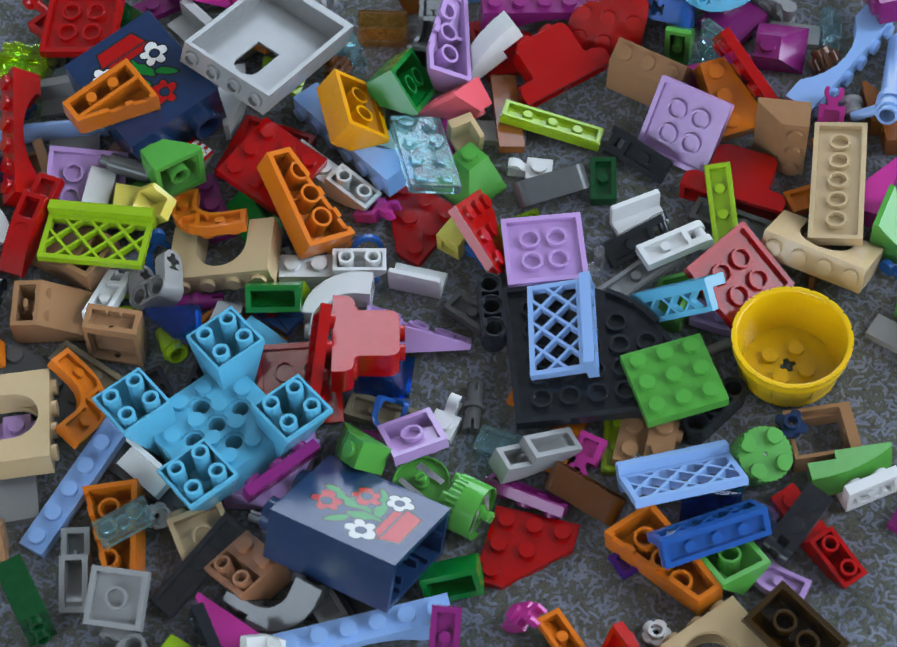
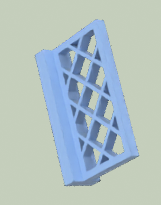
M590 271L579 272V279L528 286L527 305L531 380L587 373L589 378L600 377L595 286ZM576 289V293L569 300L560 296L565 290ZM544 293L549 295L542 304L534 301V295ZM557 300L563 306L556 313H553L547 308ZM571 309L577 315L570 322H567L561 317ZM544 313L550 319L541 327L535 323V320ZM556 322L565 327L557 336L548 331ZM570 331L578 335V338L571 345L563 341ZM544 335L552 341L544 349H541L536 343ZM557 345H560L566 350L556 359L549 353ZM571 354L579 358L578 365L567 366L563 362ZM544 358L552 362L548 369L537 370V365Z
M725 439L615 462L618 489L621 493L625 492L636 509L749 485L748 476L730 454L729 443Z

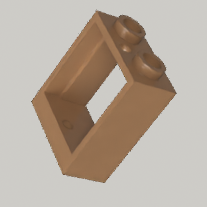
M88 303L82 323V331L89 355L100 361L144 367L149 339L143 312ZM117 354L121 355L120 358H116L115 356Z
M849 401L796 409L802 413L801 418L808 427L837 423L844 449L862 446ZM792 410L782 411V415L788 414ZM787 439L790 441L789 444L792 446L791 450L793 451V463L791 465L793 473L808 471L807 463L834 459V450L799 455L795 439Z

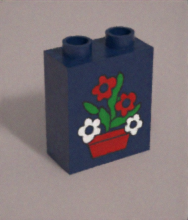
M149 10L64 66L76 93L127 58L156 92L161 109L104 127L119 147L128 153V157L138 161H142L141 149L162 139L188 143L193 137L200 139L210 137L220 128L222 120L227 117L218 89L210 80L180 61L182 48Z
M329 455L311 472L305 469L301 470L295 477L290 491L283 498L280 499L273 496L264 505L259 517V528L267 531L263 556L387 613L432 563L442 555L451 508L372 473L354 469L340 459Z

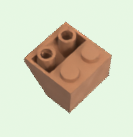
M247 530L204 567L205 572L242 601L271 599L292 580L287 567L263 556L265 544Z

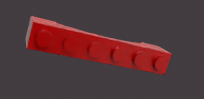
M13 66L0 79V109L2 110V119L0 121V130H2V140L0 143L2 162L0 171L3 172V182L1 184L3 205L16 208L24 189L30 191L37 177V173L27 154L23 128L26 109H30L41 96V79L38 74Z

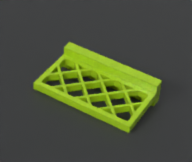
M57 199L49 200L47 206L49 215L37 252L38 261L143 270L153 229L157 228L154 208ZM54 223L66 224L68 226L57 234L53 231ZM82 226L94 228L83 236L77 231ZM109 228L120 231L110 238H107L103 233ZM134 231H145L144 235L135 241L129 235ZM73 232L78 239L66 246L61 239ZM99 235L104 241L92 248L87 241ZM125 237L130 244L118 251L113 244ZM56 242L62 248L55 253H46L47 247ZM82 244L88 250L80 256L73 255L71 252ZM107 247L114 252V254L107 258H101L97 255V253ZM134 249L139 253L137 261L126 260L123 257Z

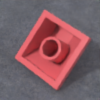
M475 77L440 94L428 102L418 115L453 119L471 112L473 117L477 119L486 114L484 109L491 105L492 101L480 78Z

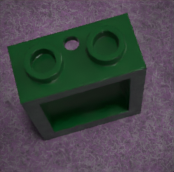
M18 554L1 562L0 584L30 647L47 644L53 636L57 635V632L21 555Z

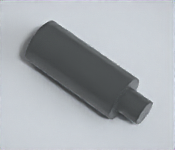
M112 153L111 156L101 155L99 164L107 166V171L145 183L149 182L142 161Z

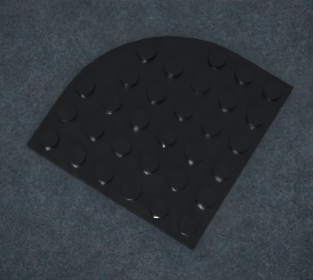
M528 286L502 288L517 430L643 417L621 365L620 355L672 341L669 333L665 332L659 324L658 318L652 312L623 293L607 288L606 291L595 288L600 377L589 378L587 373L532 381L529 363ZM576 289L565 290L560 296L569 300L576 293ZM546 293L534 295V301L542 304L549 295ZM555 300L547 309L556 313L563 304ZM569 309L561 318L570 322L577 313ZM542 313L535 320V323L542 327L550 317ZM556 322L548 331L557 336L565 327ZM570 331L563 341L571 345L578 338V335ZM543 335L536 345L544 349L552 340ZM557 345L549 354L557 359L566 349ZM571 354L563 363L567 366L578 365L579 358ZM544 358L537 365V370L548 369L552 362Z

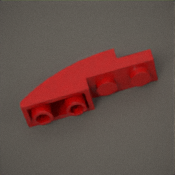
M39 172L30 191L24 189L7 230L0 258V272L24 278L40 246L44 232L43 227L49 215L47 208L49 200L58 199L65 185L62 178Z
M792 483L773 495L768 501L782 519L801 492ZM820 519L800 546L818 568L843 590L867 574V571L832 526L828 528L822 519Z

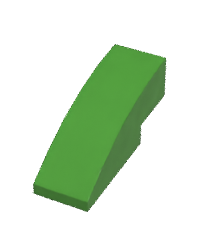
M885 442L834 450V459L807 463L808 484L811 482L829 496L841 493L844 486L850 480L855 478L862 479L870 476L879 468L887 469L892 466V443Z

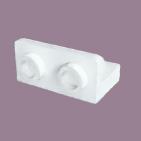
M895 465L887 469L879 468L870 476L850 480L844 486L843 492L835 494L846 512L897 492V466Z

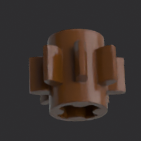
M828 44L811 51L810 53L813 58L807 62L812 72L819 71L821 74L836 66V62L841 59L837 48L830 49Z
M335 54L323 65L326 68L322 72L324 79L334 68L353 76L350 72L354 67L345 56Z

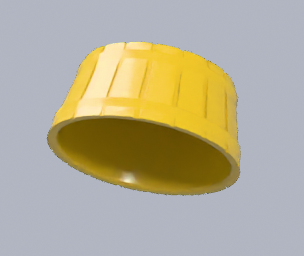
M794 286L771 288V290L762 291L742 305L732 324L731 339L732 350L737 361L740 377L744 380L748 389L761 400L780 407H801L814 403L824 397L833 388L838 377L845 370L853 351L854 334L853 330H851L850 320L843 313V310L834 301L829 300L827 296L819 292ZM788 359L789 362L796 364L792 367L793 371L788 372L786 368L781 369L780 366L783 365V360Z

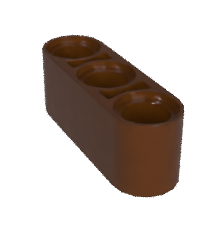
M561 461L555 462L543 485L551 493L609 526H613L616 523L627 502V499Z

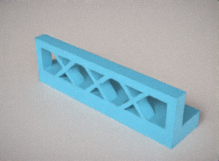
M723 272L646 289L628 296L644 305L658 318L659 322L719 309L713 287L726 282ZM700 290L704 292L707 306H704L697 300ZM680 296L688 302L685 310L677 304ZM661 300L668 305L666 314L658 308Z

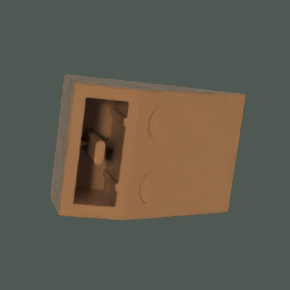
M59 224L54 232L57 234L68 226L66 224ZM81 227L77 231L83 236L94 228ZM72 232L61 240L67 246L78 238ZM103 232L107 238L112 237L111 235ZM97 235L87 241V243L94 248L104 240ZM119 241L113 244L118 251L121 249ZM56 242L47 247L46 253H55L62 248ZM82 244L71 252L73 255L80 256L88 250ZM109 247L97 253L101 258H107L114 254ZM37 253L31 263L33 266L78 289L91 292L96 290L108 269H115L111 267L38 261Z
M45 280L14 281L9 324L14 340L17 343L64 342L65 340L69 342L85 341L82 331V310L94 292Z

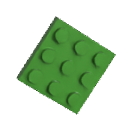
M700 333L620 355L621 365L648 428L729 405L727 392Z

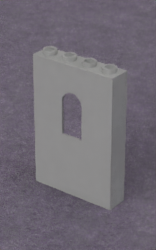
M238 0L184 42L180 61L264 115L349 43L354 25L315 0ZM257 44L262 45L277 55L276 58L256 74L241 73L234 64Z

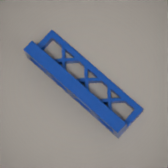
M748 499L646 534L648 542L658 547L662 567L670 569L771 535L772 530L767 506L753 499Z

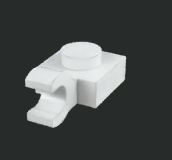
M527 157V163H524L518 158H509L507 176H518L528 179L551 172L553 160Z
M455 393L450 394L444 411L436 408L434 416L447 436L449 444L452 443L462 424V418L457 416L463 405L460 402L462 396Z

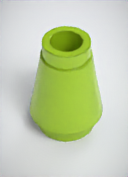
M168 326L159 327L155 332V336L164 359L173 364L185 360L188 356V344Z

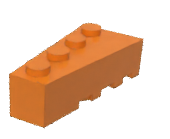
M290 147L267 152L264 155L257 169L299 260L333 251V248L345 247L356 234L351 226H346L340 218L342 214L336 207L333 208L324 197L326 193L320 186H316L310 179L309 171Z
M138 479L82 486L88 505V514L94 529V538L99 549L98 554L101 566L145 571L146 524L144 519L146 517L147 497Z
M656 505L638 508L604 531L605 547L617 553L623 561L631 567L637 568L639 573L695 615H703L717 601L723 600L722 586L701 559L670 569L662 567L658 547L648 542L646 533L672 524Z

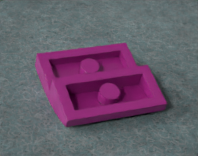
M747 2L728 11H706L696 23L697 27L701 30L717 35L729 27L742 45L758 29L759 22L764 23L769 16L768 13L755 4Z

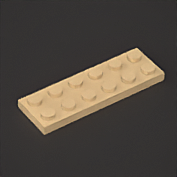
M815 122L807 240L812 244L863 246L868 123Z

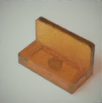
M358 10V47L407 48L409 32L407 11Z

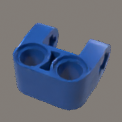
M648 0V18L680 27H694L698 8L684 0Z

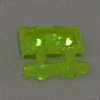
M22 41L4 42L3 52H0V78L4 74L6 75L14 66L38 74L40 79H44L49 62L47 58H41L39 54L40 44L26 45Z

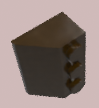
M783 580L742 619V622L768 647H848L850 644L846 638Z

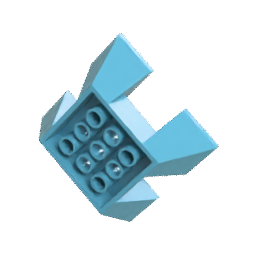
M232 306L186 335V339L204 375L168 399L140 367L92 398L97 407L124 437L159 455L166 462L165 465L156 470L157 474L191 511L210 510L243 487L245 485L244 482L256 473L260 475L268 469L267 466L278 457L284 458L291 453L290 450L296 444L303 440L306 441L333 413V409L299 374L265 395L254 383L265 340Z

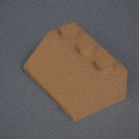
M619 37L609 60L606 87L650 107L662 75H667L689 85L694 70Z
M758 97L752 149L756 152H763L773 156L777 160L776 172H781L787 176L803 174L812 102Z

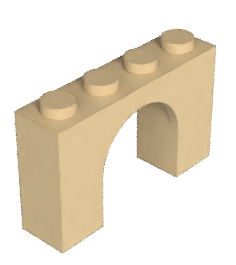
M783 210L765 229L761 242L777 262L858 294L876 273L884 248L864 240L863 246H852V248L844 251L819 247L803 237L809 219L787 210Z
M276 218L250 219L243 251L231 262L219 266L205 264L209 239L188 234L175 227L171 250L177 252L182 260L183 295L194 292L238 290L245 288L248 282H276L283 239V231Z
M49 368L0 374V414L28 412L37 416L35 424L24 434L14 438L0 439V480L55 473V461L60 460L58 444H55V439H58L59 435L54 431L58 426V423L55 422V417H59L58 401L55 400V395H59V385L57 379H52Z
M731 596L725 601H717L710 608L709 612L702 617L696 616L691 619L686 628L679 633L672 632L663 640V644L658 647H695L703 643H716L725 647L768 646L742 622V619L748 612L734 596Z

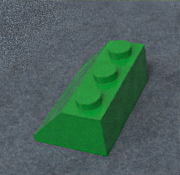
M412 47L387 60L366 83L370 97L376 100L379 106L411 116L417 115L437 91L433 88L429 74Z

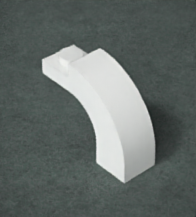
M345 272L332 276L317 285L306 298L301 311L304 315V338L310 341L313 313L321 303L332 304L333 311V295L350 296L355 301V307L367 308V304L372 305L375 290L374 272Z

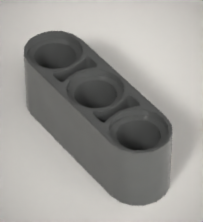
M583 162L511 183L518 209L590 188Z

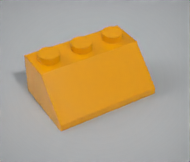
M334 68L316 88L330 143L349 151L388 143L390 137L381 106L370 97L367 91V82Z

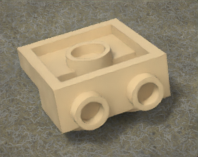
M222 502L210 510L186 511V508H181L169 514L170 518L166 519V524L182 562L224 515L225 510Z

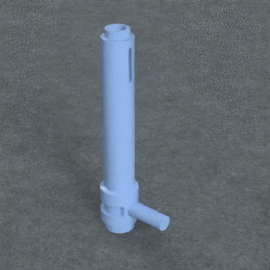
M897 33L893 34L888 40L881 90L877 95L876 104L850 112L853 122L876 116L878 121L885 125H890L897 121Z
M69 119L24 124L23 128L25 144H31L33 140L42 138L43 142H49V140L98 134H100V137L110 136L104 128L81 134ZM0 130V143L2 140V130Z

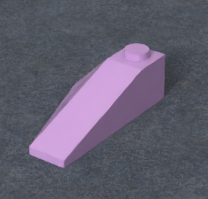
M441 0L427 44V71L433 88L442 92H447L472 79L468 0Z
M367 304L366 310H388ZM398 313L400 325H405V342H400V344H405V353L471 349L472 338L443 328H435L433 332L429 330V326L425 322L418 319L405 322L401 318L402 314Z

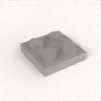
M92 564L82 624L143 632L152 572Z

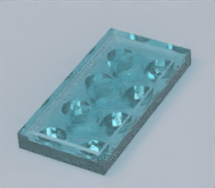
M390 116L388 124L408 192L460 194L462 184L441 119L437 117Z

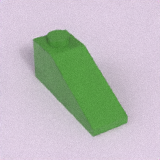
M346 422L343 424L335 445L336 453L341 461L354 469L381 476L391 452V448Z

